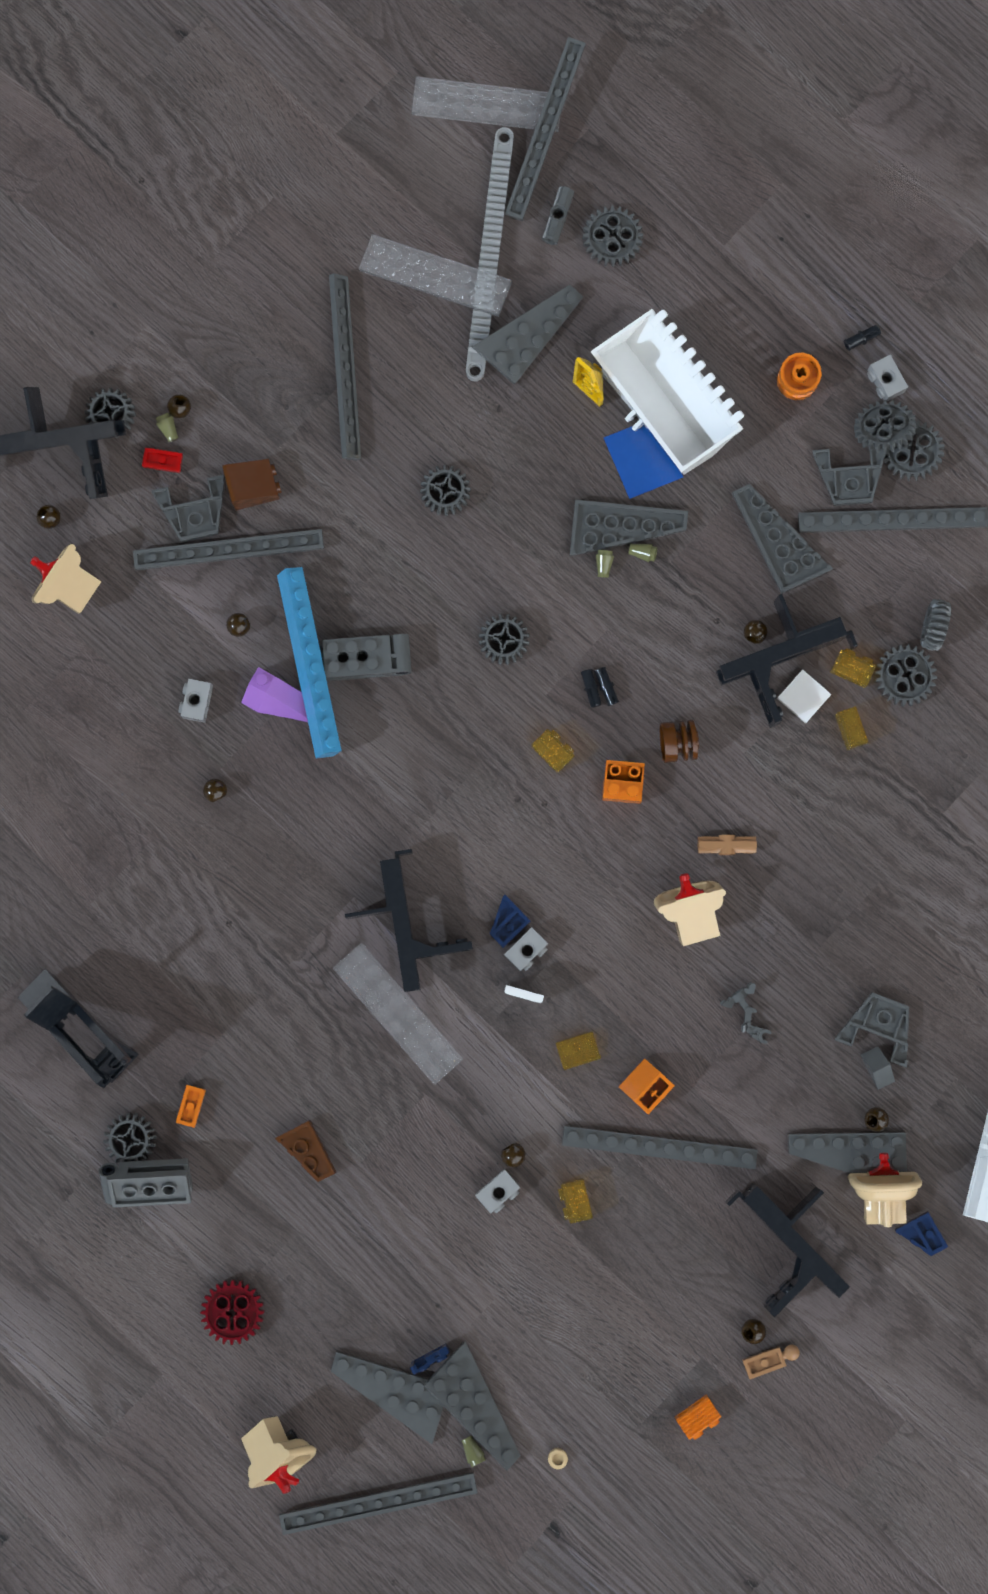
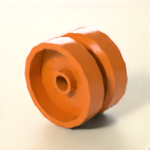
M794 353L788 356L782 363L777 376L779 390L784 396L792 400H804L810 397L820 382L822 376L821 366L812 355L806 353Z

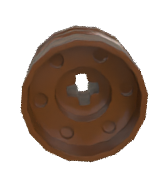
M694 720L687 721V729L684 721H680L679 730H676L673 722L660 723V746L663 762H677L678 753H681L683 760L687 761L688 752L692 760H697L699 737Z

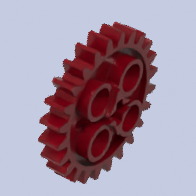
M232 1279L230 1285L224 1280L223 1287L218 1283L216 1284L217 1291L212 1288L209 1290L212 1296L205 1295L204 1298L208 1302L201 1304L206 1309L202 1310L200 1314L206 1315V1317L201 1322H207L204 1330L211 1329L209 1336L216 1334L215 1341L221 1337L223 1338V1344L227 1340H230L231 1345L234 1344L235 1340L241 1344L242 1338L246 1341L249 1340L248 1334L255 1336L254 1328L258 1330L261 1328L257 1322L264 1321L259 1316L265 1313V1310L259 1309V1307L264 1305V1302L257 1301L261 1295L255 1296L256 1288L250 1291L249 1283L243 1287L242 1280L238 1285L235 1284L234 1279ZM232 1294L235 1296L234 1311H237V1313L233 1317L234 1330H231L232 1314L228 1313V1311L232 1308ZM220 1297L227 1299L228 1305L226 1307H221L218 1304ZM244 1297L247 1300V1306H239L238 1298ZM218 1318H225L228 1323L227 1326L221 1327L218 1324ZM238 1318H245L247 1320V1326H239L237 1322Z

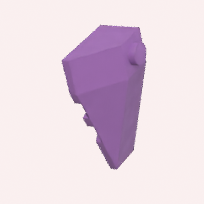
M258 667L248 684L241 703L258 713L308 722L302 692Z

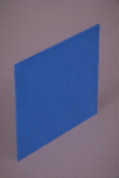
M645 425L637 431H634L632 429L633 426L604 437L629 499L683 478L681 471Z

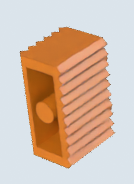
M706 1394L674 1418L689 1440L691 1438L696 1440L704 1434L703 1430L708 1426L713 1428L719 1424L721 1415Z

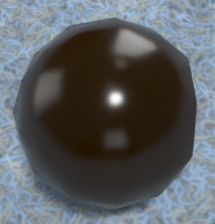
M184 395L172 396L167 403L169 414L175 418L186 417L191 410L189 399Z
M45 505L38 510L37 522L45 529H52L60 523V512L56 507Z
M234 613L228 618L226 627L231 635L241 637L249 632L250 623L244 614Z
M752 620L744 627V636L749 642L760 644L767 637L768 630L762 621Z
M219 779L207 781L203 788L204 797L210 802L221 799L227 794L226 784Z
M871 1108L865 1114V1125L871 1131L881 1132L889 1124L888 1114L882 1108Z
M518 1143L509 1145L501 1152L502 1161L507 1166L518 1167L525 1160V1150Z
M749 1319L743 1324L741 1334L746 1342L758 1344L765 1338L766 1328L760 1320Z

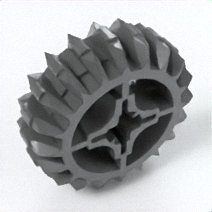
M102 388V394L99 395L98 392H95L96 398H89L92 403H86L88 408L84 411L85 415H87L85 418L86 422L93 424L98 423L97 421L99 420L111 421V418L108 416L110 408L113 414L111 415L112 420L117 421L120 416H123L122 420H124L125 428L131 430L129 423L134 424L135 422L131 418L136 416V413L133 411L135 406L131 404L132 399L127 398L125 392L121 394L120 389L114 392L112 388H109L108 392H106ZM110 400L118 401L122 403L123 406H113L111 405ZM103 403V404H104L103 408H102L101 410L97 411V409L99 408V406Z
M445 464L443 465V470H440L439 466H436L435 473L433 470H429L430 476L424 475V479L427 482H421V486L424 488L420 489V493L425 494L421 497L422 501H426L425 507L431 506V512L438 509L437 515L444 511L445 516H448V511L450 510L455 515V508L458 511H462L461 505H467L464 499H470V495L467 493L471 492V487H467L470 481L464 480L466 474L460 475L461 470L459 468L454 472V466L452 465L447 470ZM445 477L442 483L433 484L437 479ZM452 479L459 483L461 491H457V488L452 487ZM448 483L449 492H447V494H444L443 497L442 488L444 489V487H447ZM430 489L440 495L439 502L432 498ZM458 497L454 502L445 504L447 499Z
M933 599L930 602L924 617L920 641L923 648L938 651L942 647L951 616V604L941 599Z
M499 614V620L492 616L493 623L486 620L485 623L488 628L485 626L481 627V630L485 632L479 633V637L484 639L479 641V645H485L481 648V652L488 651L485 657L489 658L492 655V663L495 662L496 658L499 659V665H502V660H506V665H509V659L516 663L517 659L515 656L517 655L522 659L523 655L520 651L527 652V648L524 646H529L530 642L524 639H528L530 635L523 633L528 628H520L523 625V621L515 623L517 621L516 616L512 620H509L510 614L506 615V619H503V615ZM504 625L500 633L490 634L494 628ZM509 626L518 632L520 639L509 634ZM506 631V636L509 640H506V642L504 643V647L502 648L501 640H499V638L502 639ZM488 640H492L499 645V653L491 648ZM515 644L518 645V647L513 652L505 654V650L508 646H515Z
M126 1113V1119L123 1115L118 1116L119 1121L113 1119L112 1123L115 1126L107 1125L111 1133L104 1132V1136L109 1137V1139L103 1141L104 1144L109 1143L110 1145L105 1148V1151L112 1150L109 1157L112 1158L116 1155V1163L121 1159L122 1162H127L128 1160L129 1162L134 1160L142 1161L141 1157L147 1160L148 1156L146 1153L153 1154V1150L149 1146H156V1143L151 1142V1140L157 1138L156 1135L151 1136L150 1134L155 1131V1128L148 1129L151 1122L148 1121L144 1124L145 1117L142 1116L138 1120L137 1113L133 1115L132 1119L130 1113ZM131 1123L126 1134L117 1133L122 1125ZM136 1126L142 1129L145 1140L137 1135ZM130 1134L132 1135L131 1138L136 1141L131 1142V1145H129V1141L126 1140V1138H124L130 1136ZM115 1139L123 1143L124 1154L117 1148ZM134 1145L144 1146L137 1155L130 1156V1151H132Z

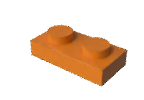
M186 1085L176 1123L193 1128L196 1127L206 1092L205 1089Z

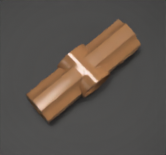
M736 835L698 837L697 848L698 853H718V855L753 854L757 850L756 837H736Z

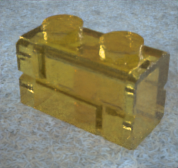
M841 649L830 673L865 688L876 668L873 660L864 656L862 658L855 656L856 653L850 649Z
M856 706L835 714L843 741H846L847 751L869 743Z
M547 729L532 743L531 747L558 774L575 757L572 754L574 750L567 743L563 745L559 741L561 737L557 732Z
M584 1179L561 1183V1189H558L560 1201H565L566 1208H562L565 1220L569 1219L570 1224L592 1219L593 1216Z

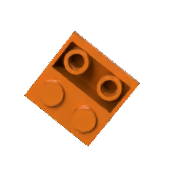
M606 760L602 800L640 804L642 802L645 763Z
M644 1058L618 1087L645 1113L649 1114L675 1085Z

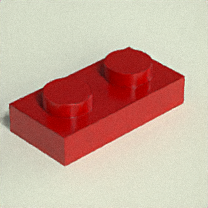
M145 448L142 467L180 473L183 454Z

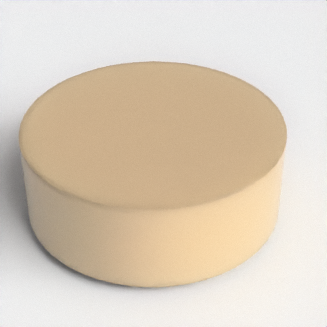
M561 1448L552 1449L548 1454L550 1466L554 1469L564 1468L568 1462L567 1453Z

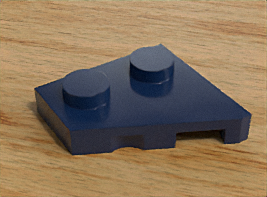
M504 895L490 935L504 948L531 921Z
M928 1211L895 1229L896 1233L908 1239L912 1244L918 1246L930 1256L948 1247Z
M445 1343L413 1360L410 1365L413 1375L428 1369L436 1361L439 1363L445 1360L450 1351L447 1344Z

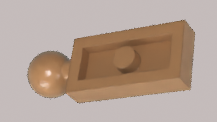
M788 1345L781 1352L780 1347L777 1346L742 1359L748 1378L753 1379L785 1367V1359L790 1361L796 1360L800 1355V1351L797 1346Z

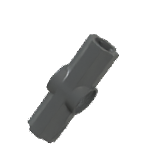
M559 186L542 240L547 244H558L574 195V191L569 187ZM560 213L563 217L556 218L554 214Z

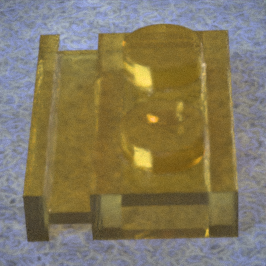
M593 1032L555 1043L564 1070L601 1059Z

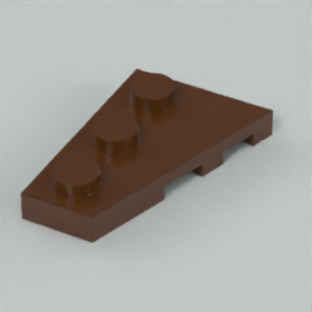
M310 1120L275 1138L287 1149L291 1156H294L302 1164L301 1166L317 1182L336 1173Z

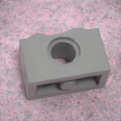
M891 354L869 366L867 370L868 378L871 382L875 383L877 394L881 399L889 401L905 393L908 389V385ZM887 376L890 379V382H884L882 380V377Z
M188 679V683L184 684V702H180L179 713H181L183 719L206 723L213 690L211 683ZM194 696L200 697L197 705H192L190 702Z
M531 927L504 955L519 971L522 969L527 971L534 964L532 959L536 955L541 957L548 950L545 947L548 943ZM525 945L532 947L533 953L531 956L523 955L522 948Z
M504 1169L479 1190L475 1196L490 1214L493 1211L497 1213L505 1206L503 1203L508 1198L512 1200L520 1193L518 1191L520 1186ZM497 1187H501L505 1191L504 1196L501 1198H497L493 1194L494 1189Z

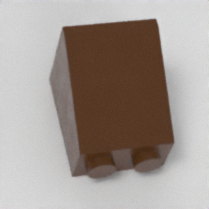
M269 459L222 465L231 502L236 511L280 499L278 494L282 493L280 484L275 482L274 475H277L275 465L270 464Z

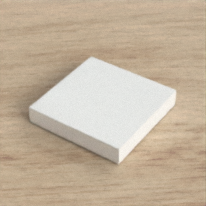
M802 669L777 699L804 723H807L831 694Z
M506 985L504 991L505 994L537 1003H542L544 998L543 995Z

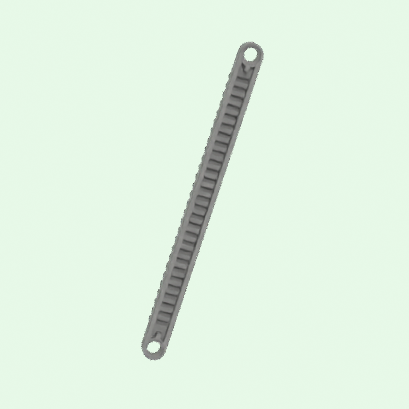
M502 127L496 131L466 363V375L471 381H479L485 374L486 360L472 346L488 337L490 333L514 141L513 132L507 127ZM507 134L510 139L507 142H502L499 136ZM472 367L480 368V374L477 376L470 373Z

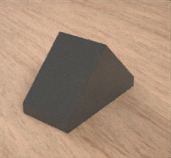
M878 1046L860 1054L877 1090L895 1082L891 1065Z

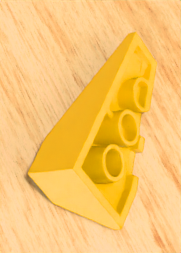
M578 357L575 361L573 383L601 407L604 400L602 370L596 363L592 364L590 361Z

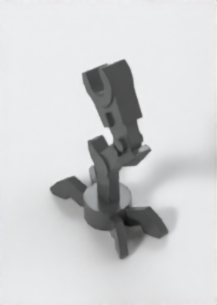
M750 982L747 984V988L743 987L728 997L727 1001H721L720 1005L732 1008L734 1003L738 1002L745 1012L741 1032L744 1033L746 1031L751 1035L750 1037L763 1044H767L768 1041L763 1040L762 1035L764 1033L771 1034V1031L751 1025L752 1013H757V1010L749 1007L744 999L747 994H754L756 985Z

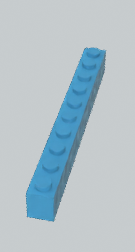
M302 567L286 568L277 575L315 758L332 757L341 752V746Z

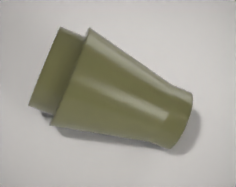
M165 413L156 418V425L168 442L179 438L173 416Z
M631 543L629 555H633L646 562H654L658 547L653 544Z
M598 550V554H596L597 577L609 578V572L614 559L613 551Z
M472 1435L461 1441L467 1463H470L471 1467L486 1460L484 1457L485 1453L475 1442Z

